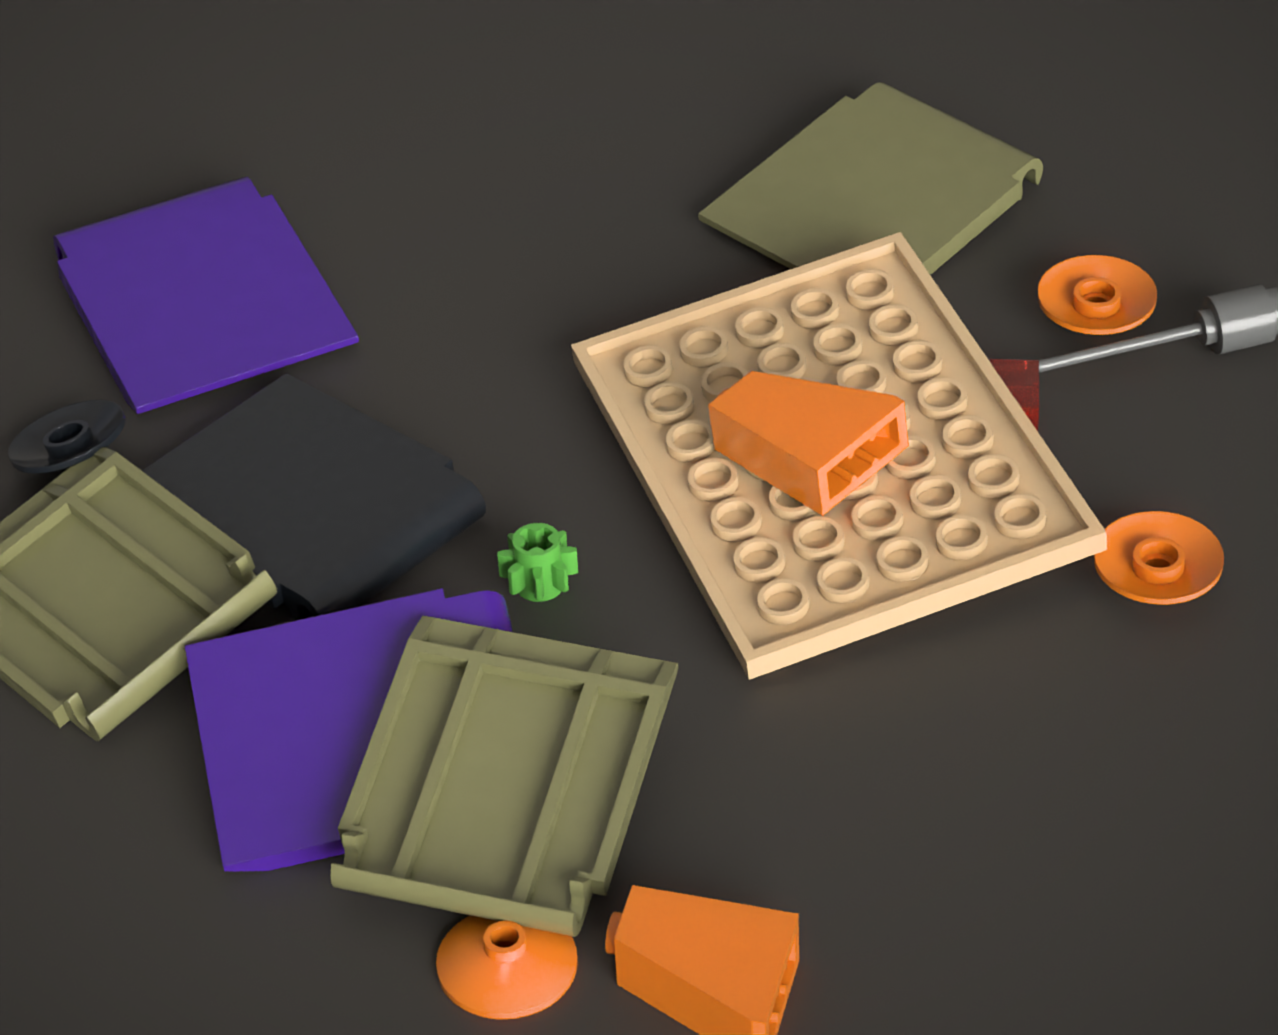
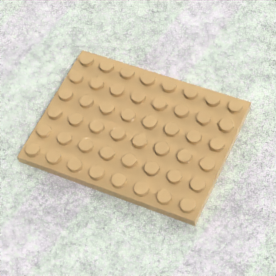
M901 232L571 345L573 360L749 680L1107 550L1106 530ZM751 371L895 395L905 402L909 446L822 516L716 451L708 404L716 399L722 391L733 386Z

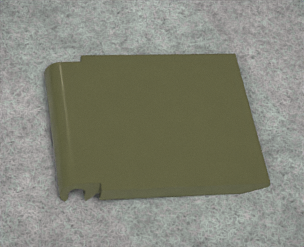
M877 82L856 99L848 96L843 97L699 212L698 217L705 224L790 269L901 232L931 275L1013 204L1022 199V181L1024 178L1039 185L1043 173V164L1035 156L883 82Z
M102 447L93 457L69 467L0 522V679L59 728L70 720L95 741H100L188 668L185 645L227 636L277 594V589L265 569L257 576L254 574L253 569L255 565L248 550L118 452Z
M422 616L408 638L339 823L338 831L345 855L343 865L331 863L330 878L332 886L334 888L495 921H513L524 927L576 937L583 925L592 894L607 895L678 672V663Z

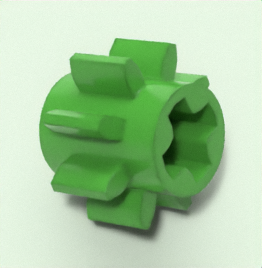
M531 523L520 527L515 533L507 535L509 550L498 551L497 556L499 577L508 578L510 594L518 593L526 600L544 602L555 598L561 591L567 592L569 590L568 575L578 573L577 548L567 546L566 531H557L553 526L545 523Z

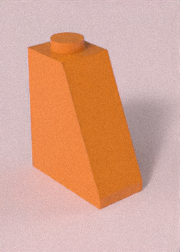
M751 371L733 386L722 391L716 399L708 404L716 451L822 516L909 446L905 402L895 395Z
M632 885L623 913L614 911L610 917L606 932L605 950L607 954L615 955L618 986L699 1035H777L799 964V914Z

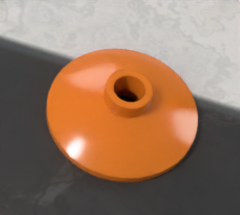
M1085 255L1064 260L1048 269L1038 285V303L1045 315L1066 329L1084 334L1108 335L1135 328L1151 316L1157 302L1156 285L1149 274L1129 261L1112 256Z
M1163 511L1134 513L1114 521L1105 528L1107 550L1094 554L1095 568L1101 579L1111 589L1129 599L1157 605L1183 603L1200 597L1215 586L1221 577L1224 565L1223 548L1211 530L1192 518Z
M471 915L458 922L446 934L439 946L436 958L438 980L447 997L463 1010L490 1019H516L538 1013L550 1007L570 988L576 976L578 964L577 948L572 936L524 927L513 921H495Z

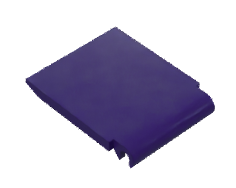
M248 176L53 236L58 258L59 277L126 403L136 414L359 342L358 334L273 195L261 197Z
M443 588L185 645L224 871H271L345 854L338 826L408 638L422 616H429L513 632L506 600L503 595L486 590L445 598Z

